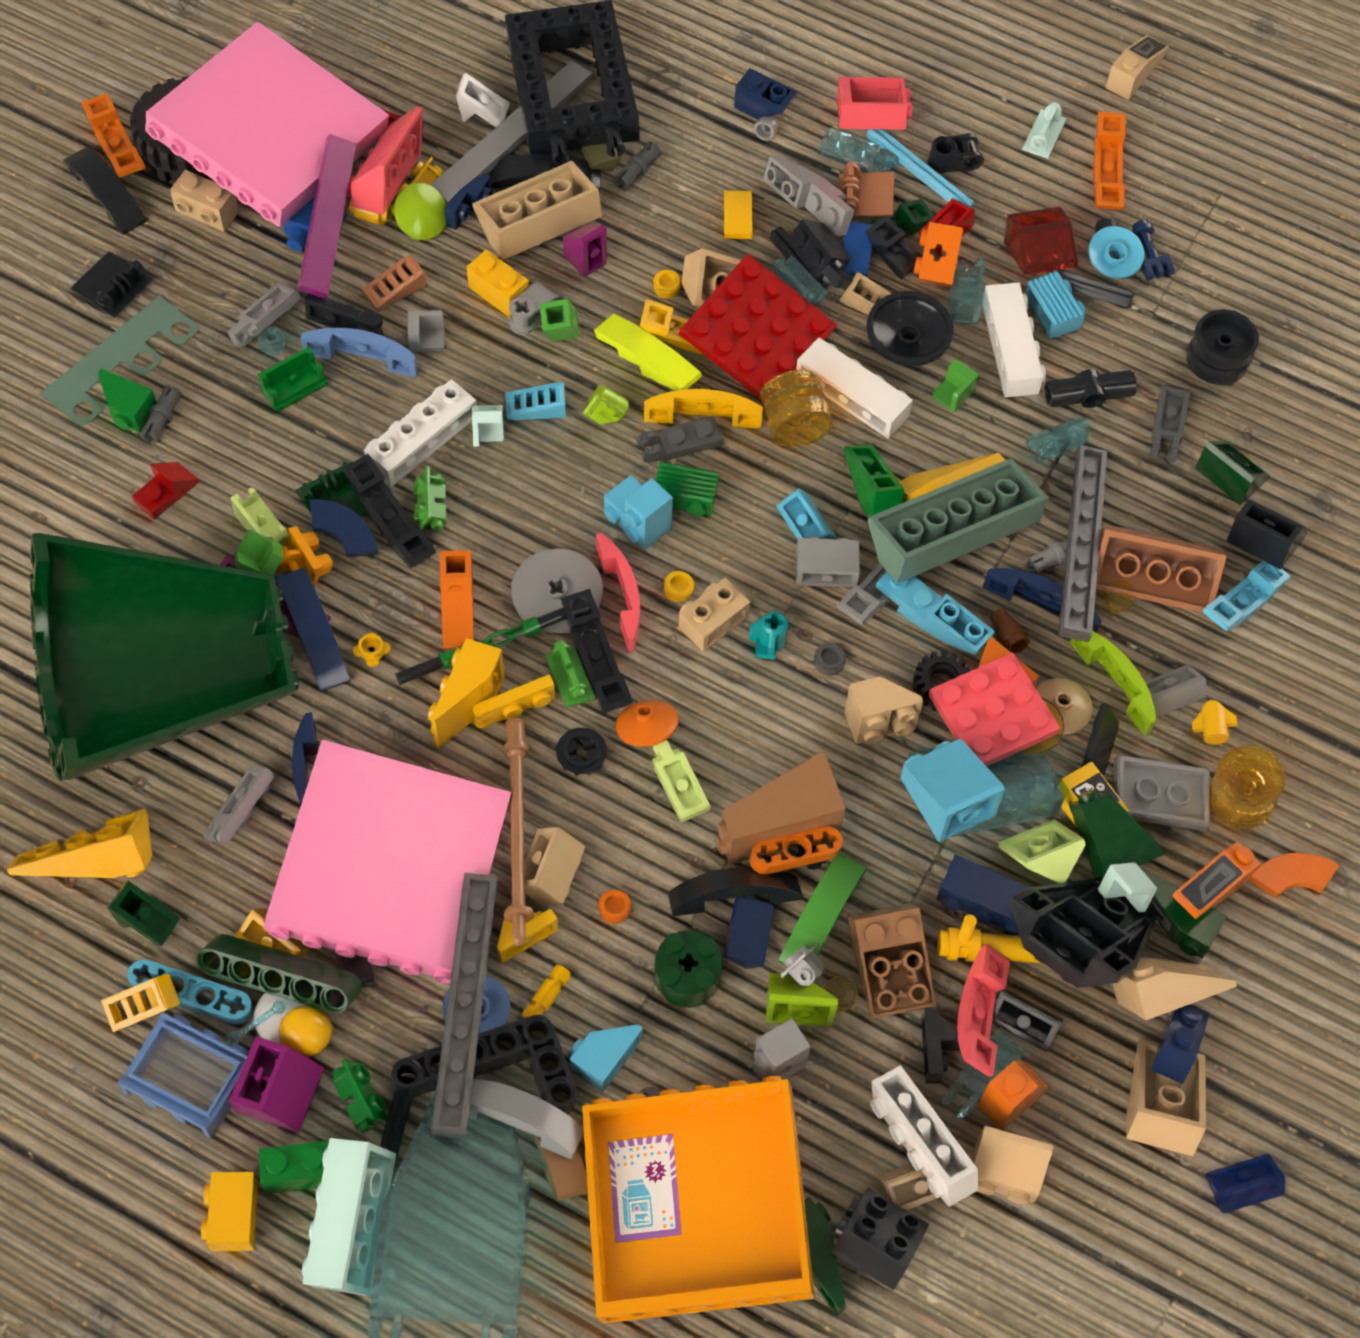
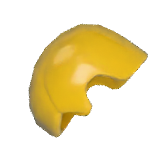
M299 1006L291 1009L281 1019L278 1036L282 1045L290 1047L305 1057H312L322 1052L330 1043L333 1026L330 1016L323 1010L311 1006Z

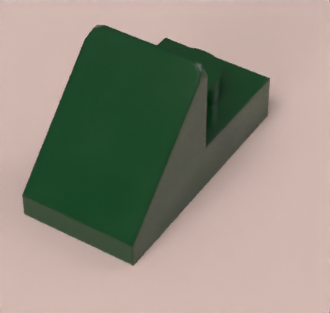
M129 880L124 882L107 907L122 928H133L157 946H163L180 920V917Z

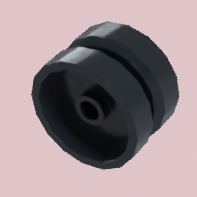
M1226 309L1210 311L1202 316L1197 323L1193 337L1188 345L1186 360L1190 370L1198 378L1210 384L1226 385L1235 383L1243 378L1250 366L1252 357L1259 344L1258 331L1246 316L1236 311Z

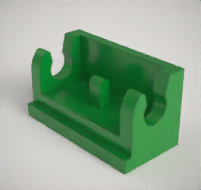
M310 347L299 351L258 374L262 393L277 413L328 385L321 363H316L314 353Z

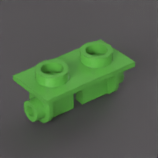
M427 466L421 476H417L414 482V494L417 495L414 519L418 521V527L422 531L425 526H431L432 530L440 531L446 524V504L436 503L435 501L444 502L446 499L445 479L442 478L440 473L430 475V466Z
M565 641L556 642L553 645L554 650L551 653L545 654V658L565 708L595 699L575 646H570Z

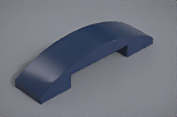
M305 567L275 578L278 587H281L286 607H288L320 692L349 682L350 678L337 642Z
M991 568L988 570L983 589L1009 601L1016 592L1061 613L1063 585L1027 571L1009 568ZM1094 611L1092 631L1097 633L1102 620Z
M312 712L305 713L301 720L292 752V774L300 806L309 782L306 756L317 755L318 753L316 725Z

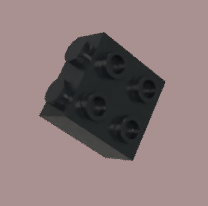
M867 1188L861 1200L857 1197L853 1198L844 1214L850 1220L843 1217L835 1230L833 1237L837 1238L838 1242L831 1253L894 1290L911 1262L929 1224L918 1218L915 1214L891 1202L883 1195Z

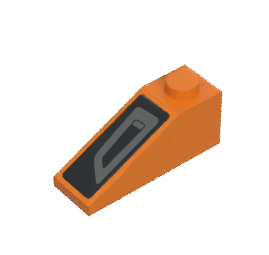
M1237 841L1222 851L1176 890L1172 897L1197 919L1238 891L1262 864L1255 858L1254 853L1249 848L1242 846Z

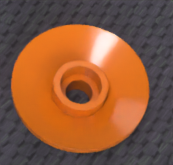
M646 700L632 704L624 709L618 716L615 726L617 735L622 741L633 746L646 747L659 744L670 738L678 727L679 719L676 710L671 705L662 701Z

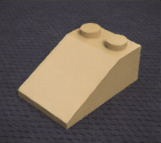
M1141 956L1135 971L1118 983H1113L1119 1005L1142 1019L1149 1020L1235 988L1237 984L1236 980L1204 964Z
M1140 1038L1137 1044L1126 1114V1139L1194 1156L1206 1130L1205 1055L1198 1053L1184 1083L1181 1084L1151 1071L1159 1043Z

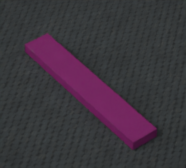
M329 134L326 138L297 288L324 299L329 293L357 145L354 142Z

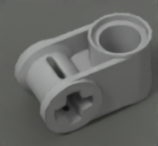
M540 281L533 282L523 293L510 302L509 311L512 315L509 320L510 329L518 335L531 333L533 329L542 323L540 303L561 300V297Z

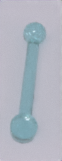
M275 1001L271 1009L237 1032H228L224 1038L225 1043L230 1046L233 1043L238 1044L240 1037L274 1014L283 1013L286 1008L285 1004L282 1001Z

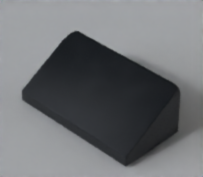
M1106 703L1101 704L1081 765L1082 767L1089 762H1093L1103 776L1106 773L1119 727L1116 716Z
M1008 989L1001 990L994 1005L993 1024L1045 1052L1048 1051L1063 1022V1019Z

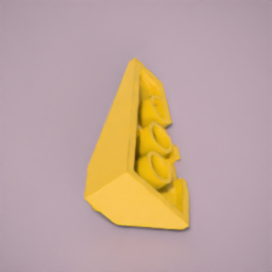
M995 453L912 474L900 481L904 488L902 503L1005 461L1000 453Z
M141 809L104 821L105 827L90 834L86 829L75 832V835L68 838L62 845L58 841H52L16 855L7 868L8 874L116 878L123 875L135 877L145 871L152 858L146 809Z

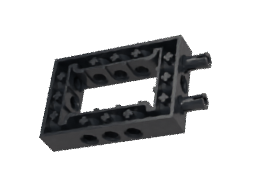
M612 0L505 15L507 41L530 154L551 153L552 162L560 165L559 156H561L562 164H565L570 159L568 151L581 149L583 146L606 144L608 155L615 157L614 148H616L619 157L625 152L623 143L640 141L639 115ZM592 45L593 58H596L597 77H600L601 95L605 98V101L551 108L540 52L548 51V53H552L553 50L573 47L580 49V46Z

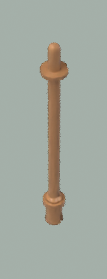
M512 718L505 723L506 743L503 746L504 756L510 759L512 906L504 910V919L512 922L513 943L521 946L526 941V923L534 918L533 909L525 906L523 759L529 754V746L525 743V721L519 718Z

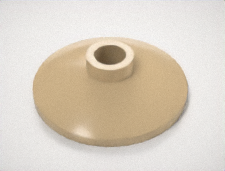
M1053 678L1042 682L1036 687L1037 692L1060 727L1058 735H1072L1087 726L1092 716L1093 706L1089 694L1082 686L1069 679ZM1058 699H1063L1067 701L1068 704L1062 705L1059 703Z

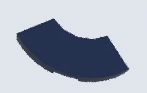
M310 499L314 532L327 533L335 537L344 547L347 557L378 555L374 535L366 522L357 513L333 501Z

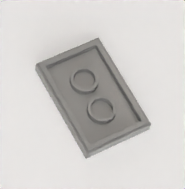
M1123 755L1115 757L1114 791L1128 808L1129 814L1135 821L1199 831H1207L1210 828V769Z

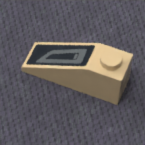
M1148 35L1144 36L1126 48L1113 63L1105 88L1129 100L1169 51L1170 47Z

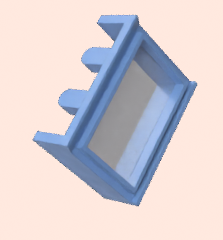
M161 1012L160 1019L123 1077L117 1082V1085L123 1094L130 1096L132 1092L142 1097L148 1106L157 1109L159 1106L169 1111L177 1121L183 1124L190 1122L202 1129L206 1137L212 1139L232 1106L229 1099L249 1052L237 1044L233 1043L229 1047L219 1042L221 1038L208 1029H203L200 1032L190 1027L192 1025L191 1022L178 1014L170 1017Z

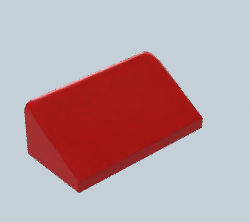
M952 198L929 222L962 227L963 237L975 223V210ZM929 222L923 227L924 229H928ZM936 248L935 253L943 257L941 248Z

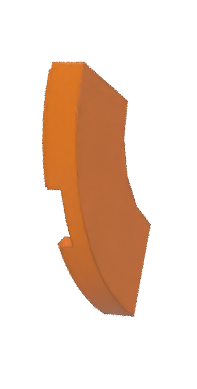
M1288 853L1263 863L1249 878V881L1275 898L1284 891L1295 887L1310 888L1321 893L1340 865L1315 854Z

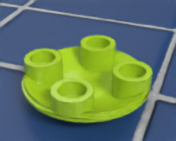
M413 183L406 186L399 192L395 202L392 204V213L398 226L412 240L432 239L439 235L446 225L444 211L446 202L440 192L428 184Z

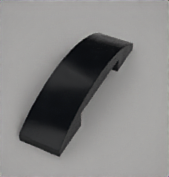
M86 147L63 159L64 164L77 180H82L104 207L108 218L122 235L147 222L137 203L120 179L91 148Z
M525 154L500 159L489 172L491 188L507 189L516 185L517 182H523L563 165L561 156H559L560 165L552 162L551 154ZM570 157L569 161H573L600 192L601 170L591 169L586 160Z
M369 454L343 468L344 475L365 511L389 545L410 569L436 554V550L420 527L416 528L388 488L384 475Z
M591 589L562 597L561 603L574 645L603 714L633 704L624 676L619 672L600 622L601 616Z
M735 867L705 873L687 880L668 892V899L673 917L704 913L706 901L768 894L770 904L803 900V894L797 876L789 872L780 871L771 874H760L754 871L752 867Z

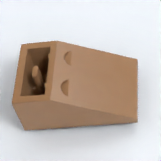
M910 903L848 915L852 948L871 1019L936 1006L920 908Z

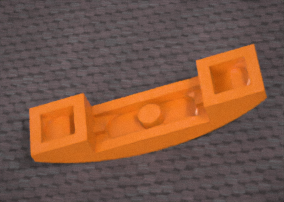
M105 93L82 101V107L93 132L116 175L120 178L145 169V164L122 126L109 95Z
M1098 112L1093 162L1095 208L1124 209L1123 143L1126 134V114Z

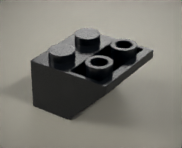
M1249 499L1236 515L1227 542L1281 569L1308 532L1303 526Z

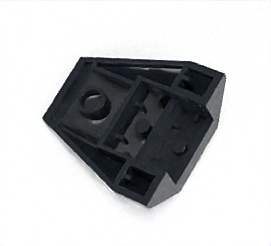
M1103 878L1030 887L1014 896L1010 901L1023 948L1034 955L1036 960L1046 964L1058 973L1064 981L1074 985L1076 988L1118 983L1133 973L1158 917V914L1149 907L1145 912H1138L1125 896L1104 898L1098 891Z

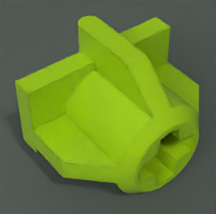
M599 385L589 398V404L583 411V414L600 425L611 422L615 423L624 417L628 410L629 402L607 386Z

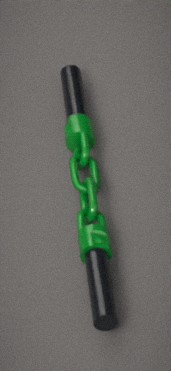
M560 608L537 618L534 616L520 622V626L512 629H502L488 635L486 639L479 642L500 648L520 636H532L541 632L543 628L566 620L564 610ZM505 634L506 638H508L497 644H494V640H492V638ZM457 648L439 653L436 658L395 673L398 684L402 685L442 668L446 670L453 667L452 658Z

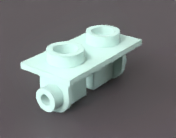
M1053 102L1049 104L1045 111L1041 109L1022 150L1046 159L1049 158L1067 119L1061 117L1062 110L1058 103Z

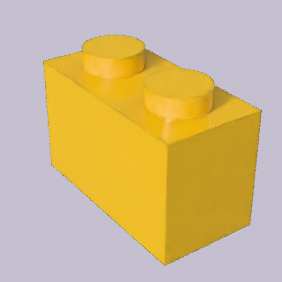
M485 249L466 266L468 287L510 318L512 316L509 311L510 302L529 287V280Z
M211 1172V1182L206 1183L204 1187V1204L209 1205L208 1219H202L201 1239L206 1240V1244L211 1251H254L259 1183L254 1172Z

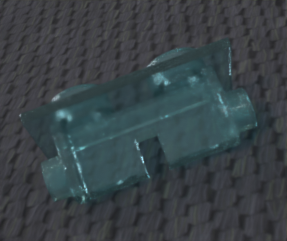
M792 255L788 259L778 258L774 262V274L799 293L803 300L806 299L816 307L828 294L824 287Z
M1071 418L1067 422L1053 427L1052 432L1047 429L1037 434H1031L1030 438L1026 440V444L1029 450H1035L1036 463L1039 464L1078 448L1079 445L1088 444L1087 418L1081 420Z

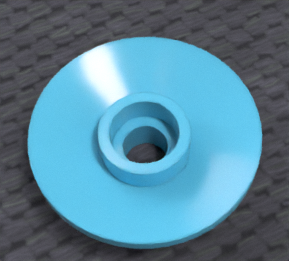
M1119 226L1102 228L1094 234L1089 243L1088 254L1092 265L1107 277L1114 279L1128 278L1134 275L1143 264V245L1140 239L1126 228ZM1110 254L1115 255L1117 259L1112 258Z

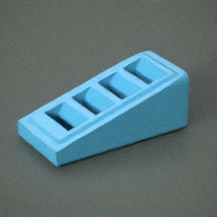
M564 382L550 383L505 393L507 421L566 418ZM538 400H544V404L538 405ZM514 401H520L521 409L515 410ZM526 401H532V407H527Z

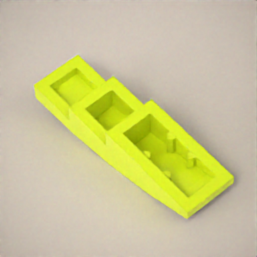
M615 313L594 329L598 340L617 348L619 357L638 365L642 375L675 391L688 389L702 377L701 372L679 353L657 337Z

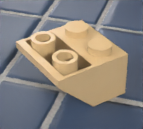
M881 676L851 683L844 713L856 745L861 743L875 744L884 737L892 735L901 737L911 733L916 729L923 700L920 695Z

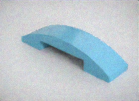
M1263 560L1251 570L1247 578L1226 595L1217 597L1202 612L1225 631H1231L1257 612L1289 580L1291 575L1282 568L1279 569Z

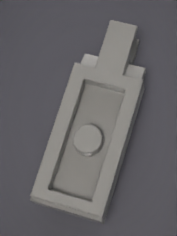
M277 283L238 316L239 322L227 332L233 344L242 348L252 342L253 337L258 336L263 330L269 328L276 319L289 311L301 299L299 292L284 284Z

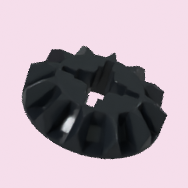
M589 728L569 730L562 735L557 743V761L562 765L564 771L568 770L574 773L576 777L579 774H588L590 776L593 771L598 768L601 769L602 764L607 758L605 740L599 733ZM577 743H579L584 751L589 750L586 761L581 759L579 755L574 756L577 753Z

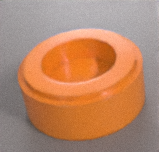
M616 889L605 892L600 897L598 903L600 917L609 924H620L626 921L631 913V900L625 892Z

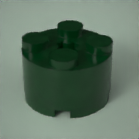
M681 931L671 933L665 937L655 956L654 981L658 991L661 992L668 1002L682 1008H693L703 1004L717 992L722 971V957L717 943L713 938L695 931ZM691 967L692 969L691 972H685L684 968Z

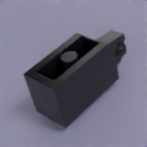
M802 219L786 241L815 279L824 280L827 284L832 283L835 288L847 289L853 281L845 270L851 257L824 223Z

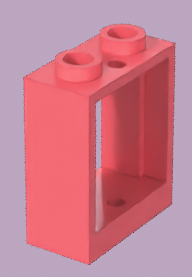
M838 77L837 108L839 128L906 130V121L912 118V102H910V88H905L904 77Z

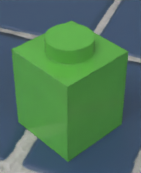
M568 298L540 303L542 329L552 342L580 337L577 309Z

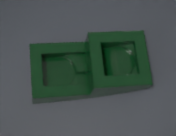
M923 199L899 204L897 211L893 212V216L888 217L906 233L904 238H907L919 232L934 217V214ZM884 216L873 217L871 224L873 225Z

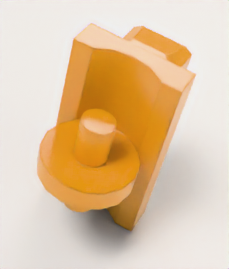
M297 526L288 528L289 538L283 545L284 558L278 567L283 572H293L305 567L315 587L319 577L331 572L333 561L326 553L317 556L313 553L319 547V540L314 531L301 533Z

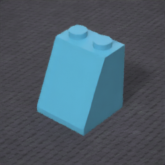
M961 738L952 743L944 741L937 745L932 752L923 756L916 754L910 757L904 763L900 777L938 842L996 816L1005 791L1003 784Z

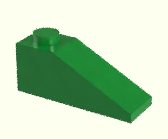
M872 444L844 446V454L857 497L866 516L869 518L872 515L901 504L904 488Z

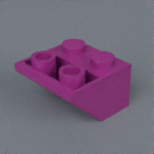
M256 1036L229 1101L236 1113L300 1133L325 1068L288 1046Z

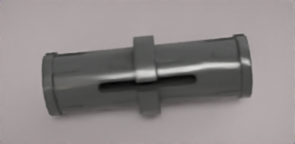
M648 142L637 155H632L627 160L628 164L613 178L617 187L627 190L639 176H644L648 172L647 168L660 157L661 150L657 144L653 145V142Z
M165 385L156 405L151 406L149 410L150 416L140 432L141 438L146 442H150L153 437L152 444H157L166 424L172 421V412L182 396L178 388L172 386L169 392L170 385Z

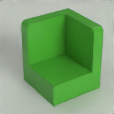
M954 359L948 366L946 379L933 392L932 398L955 413L975 391L979 374L957 359Z
M248 530L234 553L235 566L241 570L274 575L284 558L282 544L253 530Z

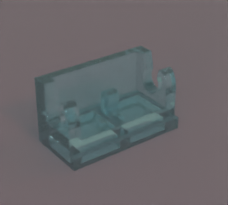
M977 258L973 268L965 267V259H961L958 262L951 290L950 315L953 322L978 324L983 301L985 259Z

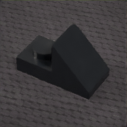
M925 1008L921 1017L925 1084H939L943 1072L948 1071L947 1052L942 1051H960L958 1031L933 1008Z

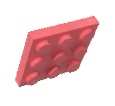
M1010 653L929 689V697L954 739L958 740L961 738L986 767L1056 736L1060 732L1059 725L1014 653Z

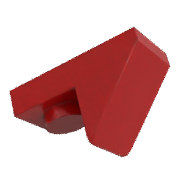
M179 462L152 464L151 469L154 478L132 495L134 503L154 520L199 483L198 478Z

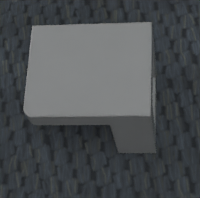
M408 311V342L411 352L445 350L443 311Z

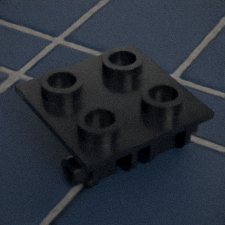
M108 251L70 290L115 318L153 279L142 272L144 267L139 261L135 260L134 262L127 263Z

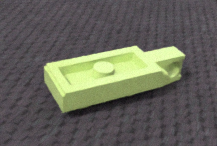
M667 740L653 745L652 748L657 756L652 759L654 770L680 822L682 823L710 811L711 806L684 752H680L679 749L672 751Z

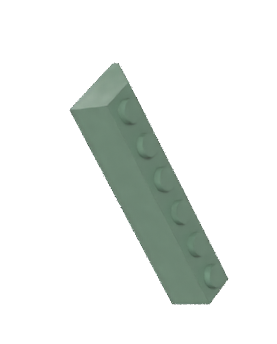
M1010 458L872 515L868 518V525L879 563L897 583H900L1039 523L1049 497Z

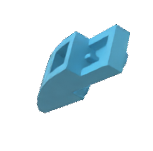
M886 572L877 581L875 588L899 606L897 612L924 631L960 650L976 655L995 633L992 628L948 594H945L942 598L915 576L897 583Z

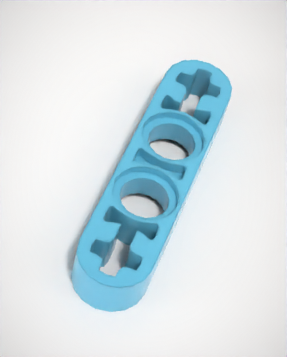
M145 959L134 962L128 969L127 977L132 987L141 984L137 974H144L146 970H148L152 978L161 976V974H169L171 980H182L184 987L177 994L180 1000V1005L178 1006L235 1025L244 1024L253 1014L254 1009L251 999L243 991ZM206 989L214 991L215 999L210 1004L201 1005L197 1003V996L201 991ZM223 995H225L226 1003L231 1005H237L239 1001H242V1005L245 1008L244 1011L238 1010L236 1014H233L229 1006L221 1004Z

